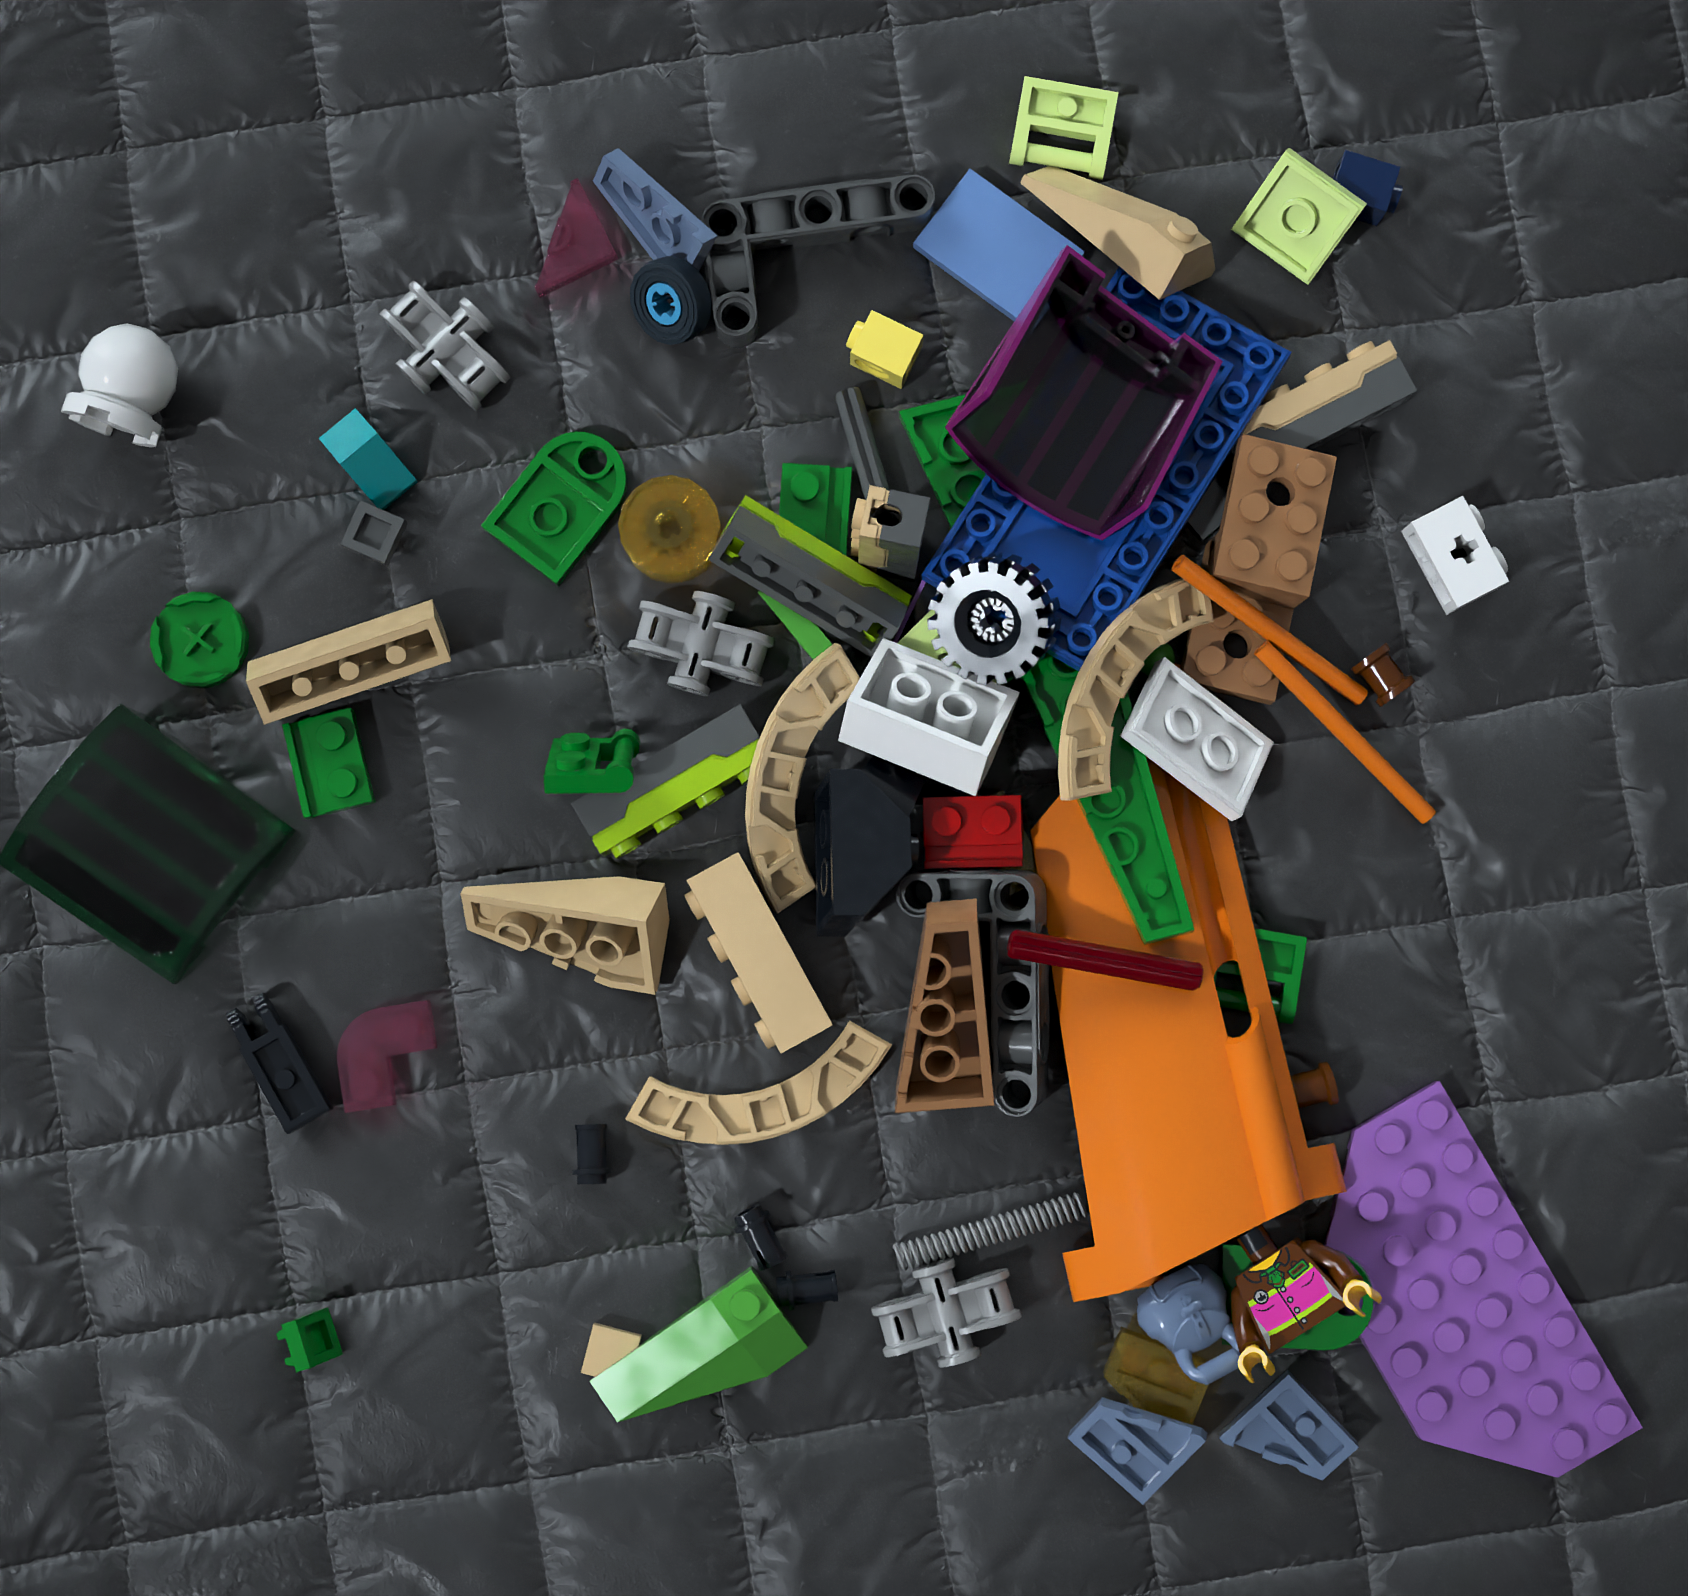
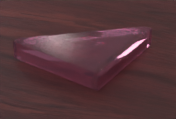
M578 178L570 183L571 187L563 211L558 218L547 249L544 266L539 280L534 287L539 298L618 260L617 254Z

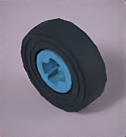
M673 256L654 259L646 263L634 275L630 286V304L635 319L644 332L654 340L668 345L684 343L694 339L706 328L711 316V296L706 281L699 271L686 260ZM672 297L674 302L669 305L667 300Z

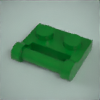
M625 728L615 732L612 738H590L585 733H568L561 736V738H553L544 772L545 794L626 792L631 788L634 781L635 772L631 765L632 759L639 753L640 738L638 734L631 729ZM601 761H612L606 769H600Z
M1254 928L1267 981L1282 983L1279 998L1271 996L1277 1022L1292 1024L1296 1013L1307 937ZM1233 960L1223 963L1215 972L1214 982L1216 983L1217 972L1241 976L1238 963ZM1216 987L1221 1008L1249 1012L1244 991Z

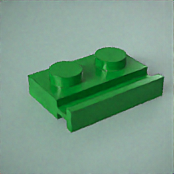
M782 463L779 516L844 555L847 554L852 467L835 468L828 465Z
M346 708L306 718L302 721L282 724L303 818L308 820L316 816L376 803L354 709Z

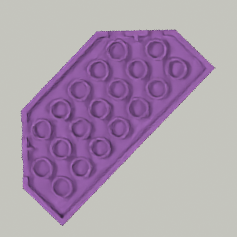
M1440 1081L1430 1083L1351 1129L1347 1145L1348 1153L1342 1172L1347 1192L1334 1195L1329 1215L1331 1219L1324 1245L1344 1252L1355 1259L1368 1274L1373 1289L1379 1292L1382 1297L1380 1303L1374 1301L1371 1319L1359 1337L1416 1436L1423 1441L1558 1478L1643 1428ZM1361 1298L1359 1303L1360 1309L1363 1305V1298ZM1347 1306L1343 1307L1346 1314L1355 1313Z

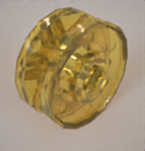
M673 475L651 478L636 487L622 505L618 522L621 544L635 568L652 580L670 584L690 581L705 572L712 564L708 559L722 533L717 507L708 492L690 479ZM672 521H677L681 531L680 534L677 536L671 533L670 539L665 538L661 526L665 524L670 527Z

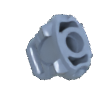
M1188 1265L1150 1285L1137 1298V1320L1139 1327L1147 1333V1336L1158 1340L1167 1349L1172 1351L1179 1366L1191 1380L1209 1385L1238 1369V1359L1241 1354L1235 1339L1231 1318L1226 1311L1227 1290L1224 1287L1222 1278L1207 1265ZM1220 1338H1223L1232 1346V1349L1197 1368L1193 1364L1192 1353L1208 1348Z

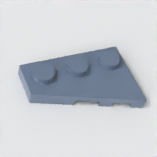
M619 148L604 155L593 182L653 260L667 256L681 258L699 271L718 235Z

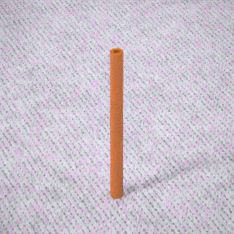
M1181 555L1176 559L1172 566L1174 573L1264 639L1268 640L1354 705H1359L1364 701L1368 694L1366 688L1188 557Z
M1268 640L1257 648L1254 655L1421 824L1428 822L1435 815L1436 810Z

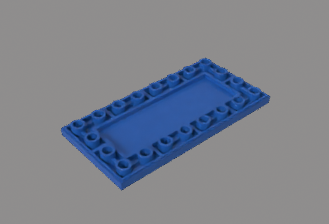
M1120 266L1105 289L1173 340L1186 333L1223 361L1150 506L1142 514L1102 541L1067 527L1038 512L1009 493L986 474L921 575L923 581L937 588L942 580L950 576L951 572L980 555L984 558L991 553H1002V558L1006 559L1014 554L1023 557L1020 565L1024 567L1033 563L1041 569L1035 576L1041 582L1049 578L1054 586L1048 591L1050 599L1058 597L1060 602V608L1054 612V617L1061 618L1060 629L1053 634V637L1057 638L1053 648L1047 653L1077 671L1080 670L1088 653L1105 629L1120 613L1141 597L1235 447L1238 438L1243 434L1291 356V351L1182 291L1159 300ZM1087 318L995 459L1014 476L1021 469L1105 336ZM1117 343L1114 345L1027 482L1028 486L1047 498L1055 500L1140 366L1143 358L1131 353ZM1159 365L1155 367L1066 508L1099 521L1182 392L1171 369ZM989 605L991 613L986 618L1002 626V621L1007 618L1005 616L1006 612L1002 610L995 611Z

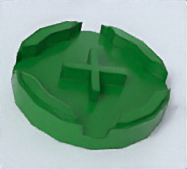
M189 592L174 597L165 605L166 608L161 611L159 617L156 616L151 626L150 648L155 663L170 679L191 688H210L225 683L240 670L248 654L249 632L244 617L232 603L213 593Z

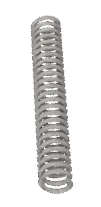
M1074 1192L1072 1197L1066 1194L1065 1200L1059 1196L1057 1201L1052 1198L1050 1204L1047 1201H1044L1042 1206L1036 1203L1035 1209L1029 1205L1027 1210L1021 1207L1020 1213L1015 1209L1012 1215L1006 1211L1005 1218L999 1213L997 1219L991 1216L990 1222L984 1218L982 1224L976 1220L975 1227L970 1222L967 1228L961 1224L960 1231L954 1226L952 1233L949 1229L945 1230V1236L943 1232L939 1231L937 1237L931 1233L930 1240L924 1235L922 1242L916 1237L915 1245L909 1239L907 1246L904 1242H901L900 1250L896 1244L892 1246V1249L895 1250L902 1269L906 1271L908 1264L914 1269L915 1261L920 1267L923 1264V1259L929 1265L930 1256L934 1262H937L938 1255L940 1259L944 1260L945 1251L950 1258L953 1256V1250L959 1256L961 1253L960 1247L964 1253H967L968 1246L974 1252L975 1242L977 1247L982 1249V1238L987 1247L991 1244L990 1237L993 1244L997 1245V1234L1003 1243L1006 1240L1005 1233L1007 1238L1012 1240V1229L1015 1236L1019 1238L1021 1236L1019 1226L1025 1236L1028 1234L1027 1225L1032 1234L1036 1231L1035 1224L1038 1231L1042 1232V1220L1045 1228L1049 1230L1051 1227L1049 1217L1053 1226L1057 1228V1216L1062 1225L1066 1223L1064 1212L1068 1222L1072 1223L1071 1208L1075 1219L1078 1221L1081 1218L1079 1207L1084 1217L1087 1216V1212L1079 1194Z

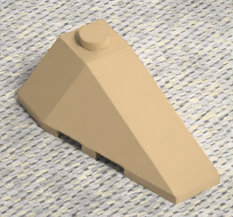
M1047 166L1025 174L1020 182L1159 300L1211 277L1215 271L1212 242L1198 232L1197 226L1191 220L1179 216L1175 212L1053 166Z
M617 876L464 887L460 893L467 930L518 951H524L530 947L554 957L552 964L565 970L568 969L570 964L596 974L594 981L610 988L654 995L659 988L670 921L665 883Z

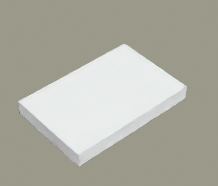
M1166 657L1155 662L1120 735L1230 821L1242 817L1274 744L1271 739Z

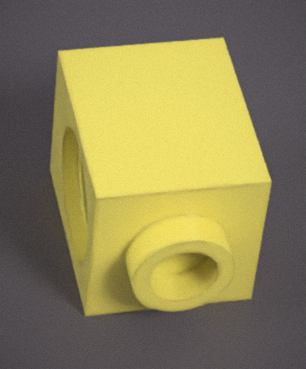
M871 310L865 323L859 320L855 323L847 340L846 347L852 349L850 352V365L902 389L922 349L924 335Z

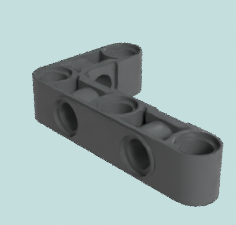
M904 175L766 192L755 196L725 199L711 203L705 208L701 219L708 228L712 230L713 226L720 221H730L736 226L735 231L731 235L725 237L717 236L704 261L707 287L712 300L714 321L719 339L731 348L741 349L749 346L758 334L759 323L755 300L757 299L752 261V255L756 254V250L793 245L794 249L850 242L851 237L887 233V236H890V234L923 229L933 217L935 202L933 185L920 175ZM914 195L922 198L926 205L920 210L910 211L905 209L900 202L905 197ZM823 208L831 214V217L824 223L815 224L810 222L806 215L812 209ZM733 313H742L750 319L748 324L740 330H731L723 323Z
M985 867L926 869L910 874L901 880L896 892L898 905L909 916L924 918L926 905L918 900L915 892L916 885L920 880L927 883L932 889L933 897L931 902L977 899L978 920L990 921L991 1047L994 1098L999 1109L1006 1115L1013 1117L1024 1116L1040 1105L1048 1093V1056L1050 1048L1049 965L1010 958L1007 955L1009 936L1014 930L1049 935L1045 883L1040 876L1031 871L993 870L992 868ZM1013 882L1021 883L1028 891L1029 900L1025 907L1016 905L1010 897V887ZM1013 981L1022 982L1028 988L1030 993L1028 1004H1020L1012 997L1011 985ZM1013 1080H1021L1028 1085L1031 1092L1030 1101L1025 1102L1016 1098L1012 1091Z

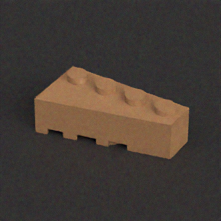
M977 899L928 902L926 904L896 1084L895 1113L994 1106L993 1074Z

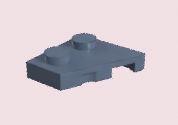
M1286 1370L1219 1432V1439L1226 1445L1233 1447L1236 1444L1262 1454V1458L1280 1465H1292L1299 1472L1322 1481L1359 1448L1358 1442L1289 1370Z
M1102 1397L1070 1430L1068 1439L1143 1505L1206 1442L1208 1433L1201 1427Z

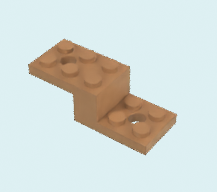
M1242 434L1237 441L1220 529L1205 545L1201 568L1289 632L1294 608L1310 596L1337 457ZM1273 482L1283 484L1290 494L1288 505L1277 506L1270 502L1266 494L1267 485ZM1211 600L1214 622L1199 625L1188 630L1180 669L1209 691L1271 705L1276 700L1279 679L1254 655L1257 648L1267 640ZM1227 634H1238L1246 641L1247 653L1243 658H1233L1227 654L1223 645ZM1275 647L1283 656L1285 655V653Z

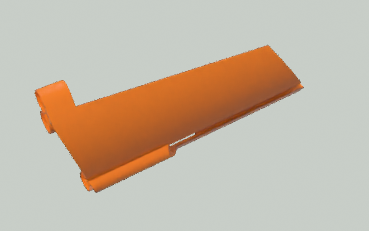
M1147 756L1149 770L1195 929L1193 933L1144 945L1077 799L1070 801L1060 800L1059 795L1030 830L1037 875L1045 883L1047 892V928L1050 936L1193 961L1203 966L1201 986L1191 991L1051 965L1095 1243L1093 1247L1062 1253L1073 1302L1114 1295L1153 1285L1164 1278V1272L1299 1206L1306 1200L1347 1192L1335 1143L1311 1148L1307 1146L1228 818ZM1232 960L1238 963L1252 1020L1249 1029L1243 1035L1233 1038L1227 1035L1214 982V975L1217 969L1223 963Z

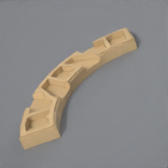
M1176 579L1157 587L1137 599L1105 629L1088 653L1072 687L1062 721L1058 757L1060 800L1070 801L1112 792L1110 756L1114 727L1111 724L1120 698H1125L1133 680L1145 665L1144 660L1156 648L1166 644L1187 630L1214 622L1211 599L1184 579Z
M834 643L818 655L783 693L764 726L750 766L745 809L747 842L760 887L772 910L777 914L816 887V883L806 864L798 829L796 828L795 800L798 799L801 777L807 760L805 756L818 730L821 731L835 711L850 697L860 679L843 648L837 643Z
M849 1020L840 1036L830 1048L803 1071L779 1084L743 1094L716 1095L692 1092L666 1084L649 1076L625 1120L648 1131L672 1139L695 1143L728 1145L774 1138L797 1130L821 1118L843 1103L862 1086L879 1066L892 1044Z

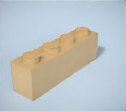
M433 599L248 661L246 683L265 725L450 662V646Z
M739 852L689 878L687 882L692 891L684 894L697 920L706 916L715 934L707 937L719 961L723 963L729 959L737 972L738 977L732 979L731 983L744 1006L753 1002L762 1018L754 1023L767 1049L776 1045L779 1052L783 1053L832 1026L830 1018Z

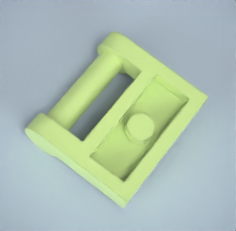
M1025 76L1009 164L1023 166L1024 162L1087 172L1089 173L1088 178L1103 180L1119 92ZM1029 131L1094 142L1093 153L1029 143Z

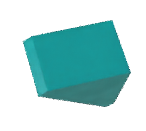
M356 408L319 438L377 508L386 509L418 482Z

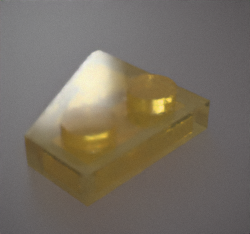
M1122 1326L1103 1370L1104 1378L1120 1395H1124L1132 1403L1133 1407L1193 1425L1208 1385L1191 1380L1179 1366L1172 1351L1167 1349L1158 1340ZM1192 1354L1193 1364L1196 1368L1209 1361Z

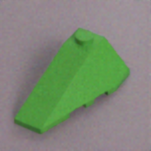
M751 1265L589 1382L615 1420L620 1422L768 1377L807 1349L808 1346Z

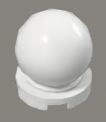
M128 323L109 327L94 336L82 352L78 375L84 391L80 393H67L61 412L69 414L70 420L111 437L113 428L135 434L132 444L156 447L162 427L153 420L152 415L164 409L175 393L178 366L170 346L153 331Z

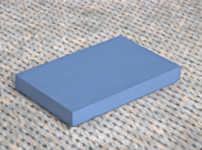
M972 169L967 171L913 242L915 250L1013 321L1016 320L1066 245L1083 257L1085 253L1077 245ZM1057 291L1048 292L1027 331Z

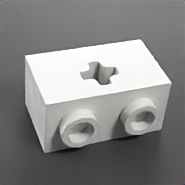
M1463 496L1412 521L1401 531L1446 615L1509 582L1505 574L1508 572V566L1504 556L1498 548H1491L1482 532L1485 529V524L1480 512L1474 505H1468ZM1463 548L1467 556L1455 560L1451 555V551Z

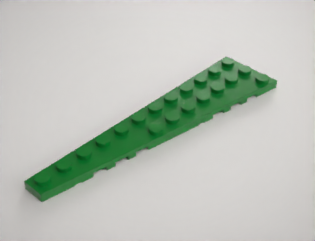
M1025 380L995 387L991 395L969 413L963 424L982 447ZM1040 381L992 455L994 459L997 458L1042 388ZM965 395L899 411L900 421L950 528H952L986 475L960 448L945 428ZM1046 653V657L1025 675L1021 676L1020 679L1058 758L1062 721L1069 695L1079 671ZM1127 692L1125 698H1120L1111 724L1114 727L1110 756L1112 792L1080 798L1077 801L1144 945L1193 933L1195 929L1146 756L1120 736L1133 710Z

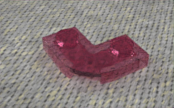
M430 1000L373 1009L361 1014L349 1024L340 1039L337 1051V1065L345 1113L397 1105L389 1056L437 1048Z

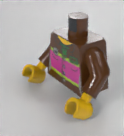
M1262 1224L1258 1225L1237 1239L1253 1266L1235 1277L1237 1285L1231 1292L1232 1325L1241 1354L1238 1359V1368L1250 1383H1254L1251 1371L1258 1363H1262L1266 1372L1272 1376L1275 1373V1366L1265 1354L1264 1347L1270 1355L1345 1306L1360 1317H1365V1313L1359 1307L1361 1298L1368 1294L1374 1301L1380 1303L1382 1299L1380 1293L1364 1282L1362 1276L1345 1254L1316 1240L1302 1242L1298 1237L1278 1249Z

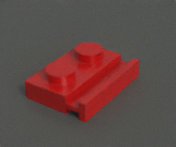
M1022 795L923 798L925 869L1024 866Z

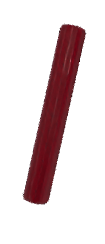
M1014 930L1008 939L1007 955L1014 959L1191 991L1200 988L1203 979V966L1198 962L1023 930Z

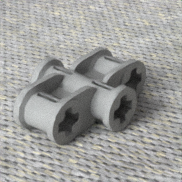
M413 280L408 285L410 291L390 310L383 309L379 313L391 329L415 350L406 360L400 358L395 364L425 395L431 391L430 384L441 375L452 389L477 412L482 407L480 401L499 382L506 383L511 378L504 368L475 342L483 332L490 333L494 327L483 313L465 297L459 301L460 308L450 317Z
M694 591L692 599L696 603L692 614L654 602H640L639 609L642 611V616L635 639L629 640L627 648L649 657L678 663L675 675L668 678L667 684L669 686L692 694L709 696L710 688L707 686L710 672L748 685L762 686L764 679L760 676L767 649L774 646L775 639L757 631L725 624L728 612L734 610L736 603L727 598L702 591ZM711 612L707 628L705 629L709 613ZM751 648L747 665L744 666L748 650ZM696 658H698L694 673L691 676Z
M954 1258L938 1260L937 1262L929 1263V1265L925 1264L912 1269L913 1278L919 1279L922 1289L921 1293L889 1300L871 1308L872 1315L879 1318L886 1346L882 1349L884 1357L906 1354L935 1343L938 1344L941 1355L937 1359L940 1368L962 1364L981 1356L980 1347L974 1346L970 1333L1005 1325L1022 1317L1020 1309L1014 1308L1006 1280L1010 1276L1008 1268L985 1272L959 1282H955L952 1271L956 1266ZM936 1278H939L940 1284L944 1294V1298L942 1299L939 1297L938 1290L935 1283ZM991 1288L994 1290V1294L998 1304V1308L996 1309L994 1308L992 1298L990 1295ZM895 1316H898L903 1336H900L894 1319ZM951 1326L955 1332L957 1346H953L949 1332V1327Z

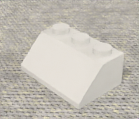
M883 638L847 700L838 741L976 796L993 762L1020 692L1001 684L997 685L993 681L987 685L977 684V675L975 674L971 675L968 679H964L957 675L960 668L953 665L947 667L943 661Z

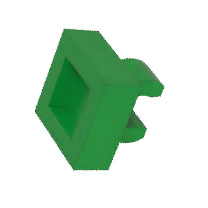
M328 1307L281 1324L282 1330L276 1334L278 1340L286 1339L291 1356L284 1359L285 1364L294 1366L296 1372L310 1369L343 1355Z

